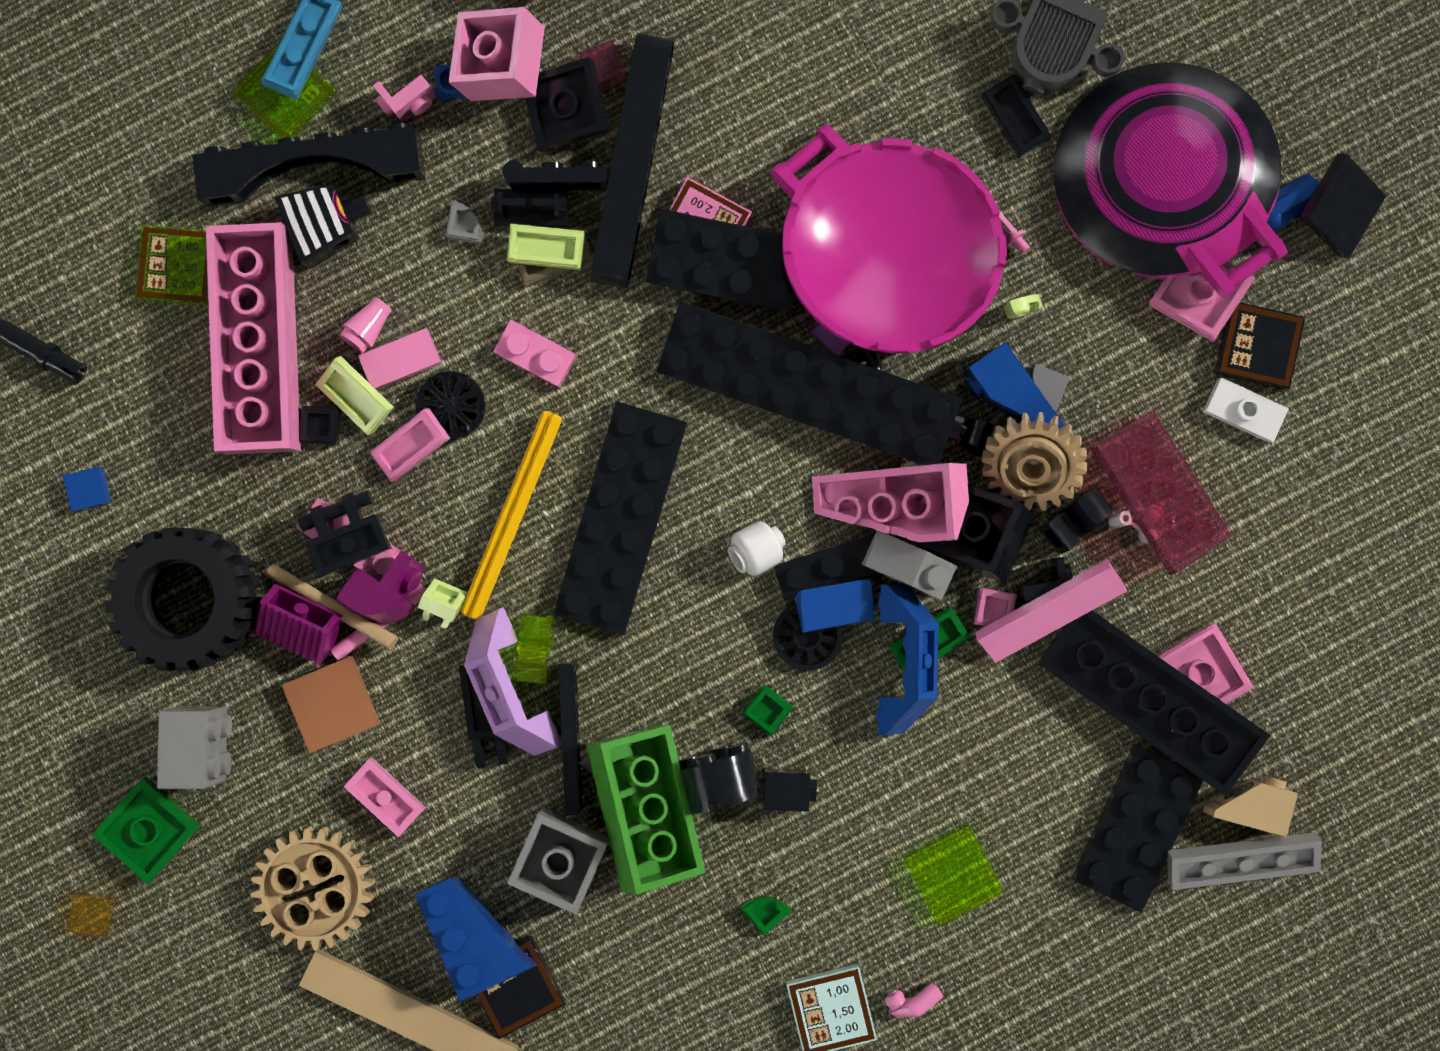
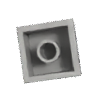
M179 706L159 711L157 789H205L226 780V775H229L231 770V754L226 752L227 737H230L232 732V718L230 715H227V706Z
M542 808L537 814L507 884L577 915L608 845V836Z

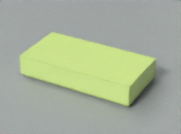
M510 224L507 262L582 270L585 232Z
M342 356L335 358L315 384L367 435L374 433L394 408Z

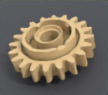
M1024 412L1020 424L1009 417L1007 418V430L998 425L995 427L994 437L987 438L985 446L987 450H983L982 462L986 464L983 465L982 474L983 476L990 477L988 481L989 489L1000 487L998 491L999 496L1007 497L1010 495L1012 496L1011 500L1016 502L1022 500L1029 511L1033 503L1037 502L1041 510L1046 511L1048 500H1051L1059 507L1061 506V494L1072 499L1074 497V487H1082V475L1087 473V462H1085L1087 459V449L1080 447L1082 442L1081 435L1070 437L1072 432L1071 424L1058 428V416H1054L1049 423H1045L1043 412L1038 413L1035 421H1030L1028 414ZM1031 459H1036L1041 461L1042 463L1039 465L1029 464L1027 461Z

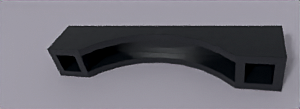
M394 123L387 126L388 130L373 131L371 128H356L351 130V134L337 136L332 132L315 134L314 139L300 141L297 137H284L277 140L278 144L263 145L261 142H246L241 144V148L231 150L221 146L207 147L204 149V153L192 154L197 199L208 207L245 202L258 188L274 177L294 168L312 164L335 163L357 167L377 175L390 184L426 179L421 135L415 126L410 127L407 123Z

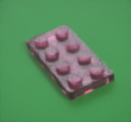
M1154 410L1145 413L1090 448L1169 575L1177 574L1232 536Z

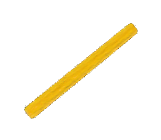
M543 411L539 417L462 605L461 613L469 618L478 620L483 615L562 422V418L557 414Z

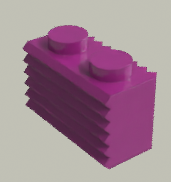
M274 584L260 600L254 635L267 639L268 642L275 644V646L281 645V648H287L288 652L294 651L295 655H300L308 661H314L315 665L321 664L337 642L336 639L343 615Z

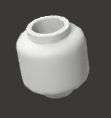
M756 521L733 534L731 546L728 547V554L740 573L747 572L749 575L758 576L782 561V547L786 543L781 531L776 526L771 528L765 522Z

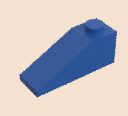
M1006 342L964 371L967 376L964 382L975 398L981 396L985 403L1019 421L1022 420L1024 412L1028 414L1030 421H1035L1038 413L1043 412L1045 423H1049L1054 416H1058ZM1058 417V428H1062L1065 425Z

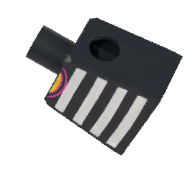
M334 184L274 197L300 263L308 269L318 266L358 241L360 237L353 221L372 214L371 207L364 193L345 200L341 191Z

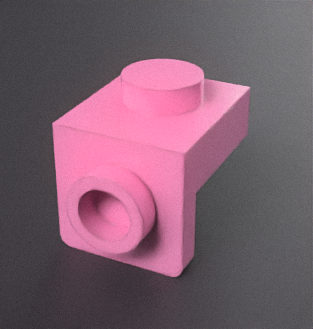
M422 75L414 79L393 97L390 96L379 81L373 85L379 93V96L374 100L388 118L395 114L401 123L413 114L418 116L430 108L432 100L436 97L431 86Z

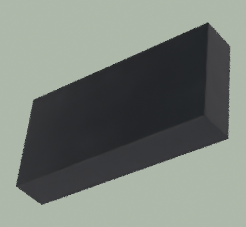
M1014 75L988 89L980 96L1018 158L1051 139V133Z

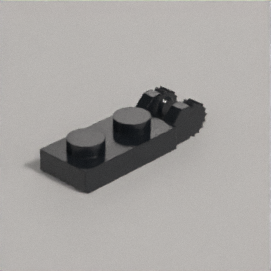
M460 665L459 674L468 738L472 740L476 767H486L487 754L482 738L495 737L496 756L499 764H509L507 741L493 734L464 665Z

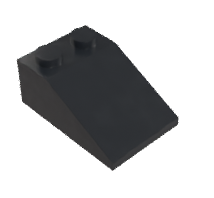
M968 485L969 503L957 540L915 542L905 537L894 535L898 539L963 568L1005 584L1034 515L1022 503Z

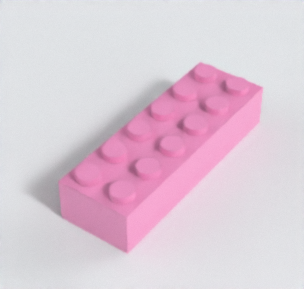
M281 222L206 226L214 452L233 455L301 451V443L299 442L300 417L293 243L288 230Z

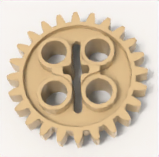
M308 826L304 829L302 838L298 830L295 829L289 832V841L283 836L275 840L278 850L271 846L264 850L269 860H260L256 863V866L263 871V874H256L251 877V881L259 884L260 888L250 893V897L261 898L262 903L257 905L253 911H265L267 916L261 921L260 925L264 926L272 922L274 928L270 936L273 938L280 932H283L285 934L283 945L285 946L295 938L297 939L298 950L305 948L308 941H311L313 950L317 951L321 948L324 939L329 948L337 943L336 934L345 941L350 936L348 927L357 930L362 925L357 916L366 917L370 912L362 903L371 902L374 899V895L366 892L365 889L372 886L375 880L364 877V874L372 868V865H360L359 860L365 855V852L360 851L353 854L351 851L355 843L353 839L345 845L340 843L342 839L341 831L337 832L332 838H328V827L321 828L317 836H315L313 827ZM319 855L330 859L332 862L331 872L326 873L318 868L317 858ZM284 868L294 871L297 879L295 885H288L282 879V870ZM337 875L344 876L343 881L326 885L317 893L310 891L286 902L282 900L283 895L300 891L308 884L316 885ZM330 891H337L343 895L345 900L344 907L338 908L331 904L329 900ZM295 904H302L308 909V920H300L295 915Z

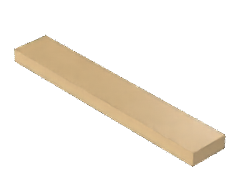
M319 949L315 951L299 984L300 987L433 1051H516L519 1046L507 1039H498L496 1034Z

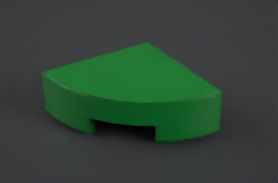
M768 896L754 897L739 905L740 910L764 936L792 912V909L786 903Z

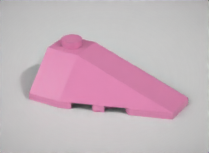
M942 463L812 477L815 514L876 529L879 532L905 537L915 542L957 540L969 503L966 464Z

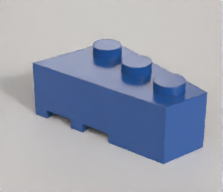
M460 877L449 878L415 894L460 1002L538 966L517 945L510 933L501 927L490 914L491 912Z

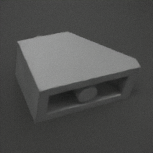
M876 531L862 562V565L939 600L943 599L957 568L956 565L932 553L879 531Z

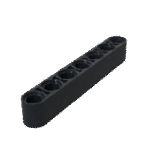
M637 33L593 257L591 282L621 288H628L670 74L674 39Z

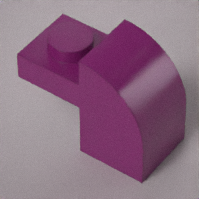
M400 551L380 582L359 568H356L336 599L375 623L390 624L400 621L416 608V605L408 601L406 597L418 587L426 567L408 554Z

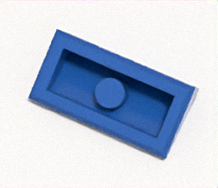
M870 579L802 590L794 597L802 633L863 623L875 619Z

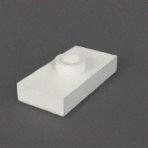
M1221 377L1217 380L1203 413L1268 443H1272L1289 408Z

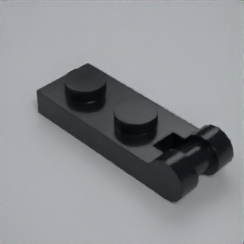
M512 160L505 163L502 170L503 177L511 189L607 190L609 179L607 167H600V163L592 161L580 162L578 167H564V164L560 162H544L541 164V167H523L520 162Z

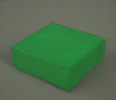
M764 684L743 710L742 714L772 736L794 706Z

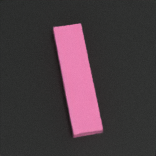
M1105 560L976 631L975 634L978 642L996 663L1127 592V589L1110 562Z

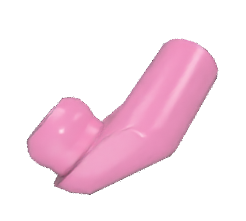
M930 983L916 996L911 998H905L903 992L894 990L886 996L885 1004L890 1008L889 1013L896 1018L920 1017L939 1002L943 995L935 984Z

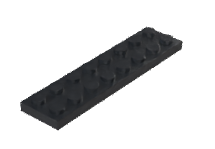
M679 302L656 371L922 465L940 463L962 402L960 397L683 302Z

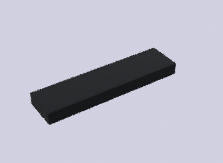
M565 662L559 664L565 816L579 815L583 805L581 765L579 764L581 759L577 669L575 662Z

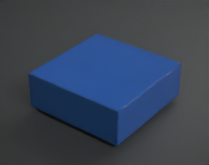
M98 466L63 475L72 512L112 503L103 467Z

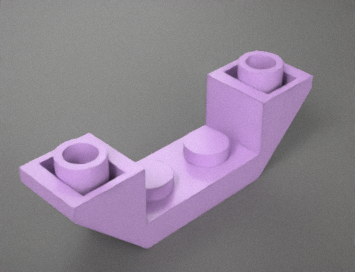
M503 607L476 620L464 666L493 734L536 756L561 746L562 741L549 711L528 719L525 716L521 702L516 695L506 667L498 653L499 650L518 642L512 624Z

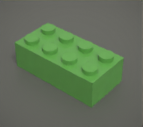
M653 725L586 744L621 891L638 895L706 873L692 814L679 771L681 768L671 726Z

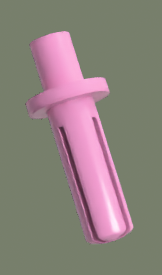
M1000 212V221L1006 226L1005 228L1002 225L1003 234L1006 235L1008 240L1006 242L1007 247L1014 245L1021 254H1024L1030 249V246L1022 238L1025 232L1023 230L1017 231Z

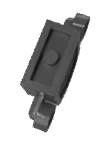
M999 0L991 11L990 21L995 29L1001 32L1012 30L1017 33L1011 48V66L1016 77L1023 83L1022 89L1031 95L1042 96L1043 93L1057 92L1066 88L1077 78L1086 64L1091 65L1098 75L1110 77L1115 75L1124 63V53L1116 44L1106 43L1098 49L1095 48V43L1109 13L1080 0H1032L1025 16L1022 15V8L1016 0Z

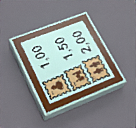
M858 964L786 981L803 1051H835L877 1040Z

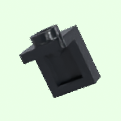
M1063 557L1051 558L1050 567L1053 581L1016 586L1018 600H1029L1031 602L1072 579L1073 574L1070 564H1065Z

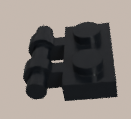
M368 490L356 495L351 492L341 496V501L326 507L322 505L310 509L309 514L297 518L303 532L315 527L319 537L305 542L319 577H324L392 549L379 515L373 514L365 518L362 516L361 508L373 504L372 496ZM347 514L350 524L332 531L330 521Z

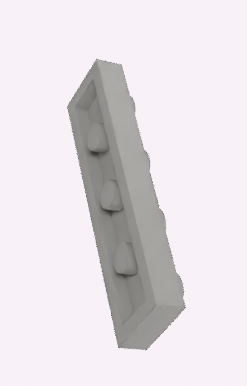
M1314 832L1287 837L1281 836L1169 850L1168 883L1172 890L1321 872L1322 840Z

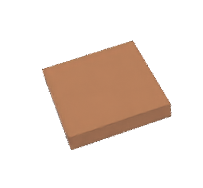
M353 656L282 684L309 754L381 724Z

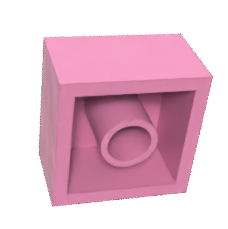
M525 7L458 12L448 83L470 101L536 97L545 27Z

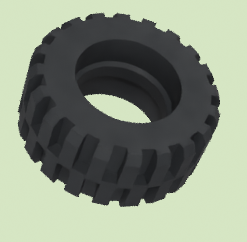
M171 527L164 528L162 532L152 531L143 535L141 543L132 542L124 550L128 555L125 559H117L111 568L117 572L115 579H107L105 590L111 591V601L104 602L105 613H113L114 621L108 624L112 634H121L123 636V639L119 642L120 646L126 652L135 651L137 653L135 655L137 661L144 665L154 664L158 670L189 671L215 665L216 662L227 660L234 655V649L243 647L249 640V636L246 635L248 630L255 628L257 617L254 616L255 608H259L262 597H256L255 587L261 586L259 576L252 575L249 569L253 566L252 561L248 556L239 553L240 547L230 540H224L221 534L213 531ZM178 564H192L199 567L210 580L214 592V606L209 620L199 631L186 635L177 634L170 630L161 620L156 608L158 584L164 574Z

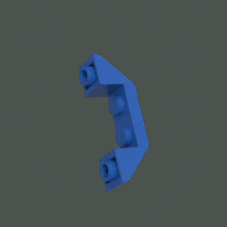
M881 585V594L878 600L880 622L906 623V633L903 638V646L906 651L905 671L903 673L905 696L879 697V706L876 712L878 735H893L905 733L937 699L938 622L909 587L905 585Z

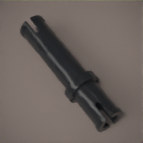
M0 317V343L36 362V367L42 371L50 370L73 385H77L82 381L84 375L78 373V371L86 373V364L61 352L60 346L54 343H45Z

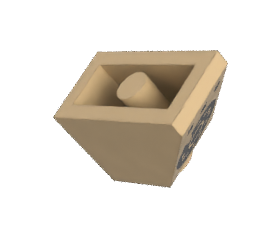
M1264 775L1263 782L1249 779L1231 789L1226 796L1221 795L1205 804L1203 812L1218 819L1287 837L1298 793L1285 789L1286 781Z

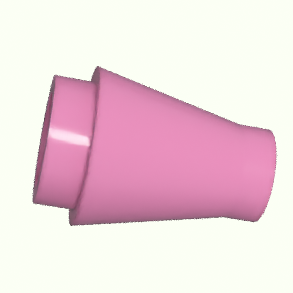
M374 297L369 304L342 325L344 329L339 336L349 346L363 354L367 348L372 349L387 317L392 312L391 308L380 299Z

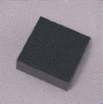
M301 405L299 442L339 445L341 409L338 407Z

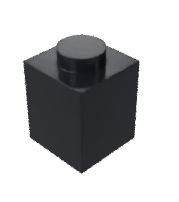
M764 768V810L809 812V802H816L817 779H810L809 770Z

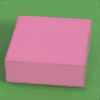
M978 588L972 624L987 626L1013 612L1017 594Z

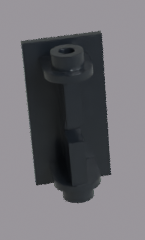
M494 189V196L491 197V210L494 211V226H510V224L568 226V189Z

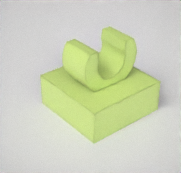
M434 578L419 602L418 608L424 610L423 620L428 621L431 615L434 614L443 618L441 627L447 628L460 612L468 592Z

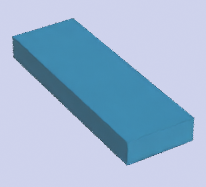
M338 0L300 1L261 80L264 87L298 101L342 11V2Z

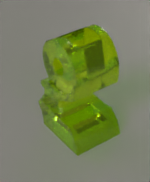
M526 612L523 613L519 628L518 644L516 646L518 658L513 665L511 680L549 684L550 668L547 666L546 660L553 647V615L542 617L533 616Z

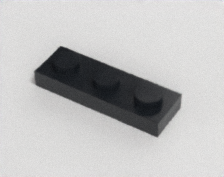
M875 534L774 566L784 601L793 599L802 590L841 584L877 573L862 565Z

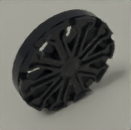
M455 371L440 372L429 377L420 387L415 400L416 414L420 413L424 406L435 407L436 409L431 412L436 418L440 416L438 422L443 429L447 421H449L451 432L448 434L450 437L448 441L461 440L473 434L481 425L486 411V401L480 386L469 376ZM457 378L458 381L452 391L450 379ZM442 380L444 393L435 387V382ZM465 384L472 386L470 391L460 395ZM427 391H430L438 400L425 399L424 396ZM474 397H477L479 400L477 405L466 404L467 401ZM465 412L476 413V420L471 421L465 415ZM457 420L466 425V430L459 431Z
M796 603L792 604L779 615L774 625L773 643L778 655L785 663L799 670H817L828 665L837 656L841 648L843 638L841 626L835 627L836 634L834 636L822 633L827 629L802 633L800 623L792 616V611L797 609ZM783 620H787L795 629L782 628L781 623ZM781 635L793 637L792 640L784 644L779 642ZM821 642L833 643L832 651H827L821 645ZM797 646L793 657L788 658L785 654L786 651ZM814 649L823 656L821 662L815 661ZM805 650L808 662L807 664H800L799 660Z

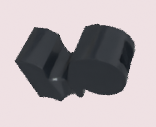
M1092 486L1069 505L1067 504L1061 508L1056 516L1047 519L1038 529L1056 552L1061 554L1070 551L1078 543L1077 535H1083L1096 527L1114 508L1106 501L1097 487Z

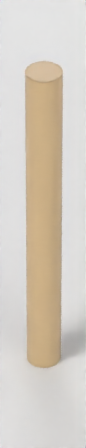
M272 564L268 568L266 577L300 596L343 615L342 622L391 650L397 643L398 636L279 566Z

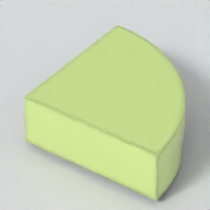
M1039 294L1010 300L1004 306L1007 319L1010 318V320L1040 311L1043 308Z

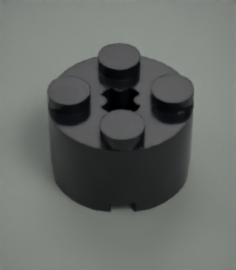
M748 742L734 746L730 744L710 750V754L703 756L695 755L679 760L681 768L679 771L691 814L709 812V805H712V807L720 806L721 808L732 806L755 798L758 794L763 793Z

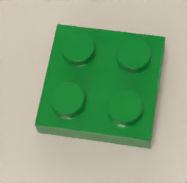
M144 777L131 789L95 830L92 836L148 885L155 880L202 825L161 789H157V785L149 778Z

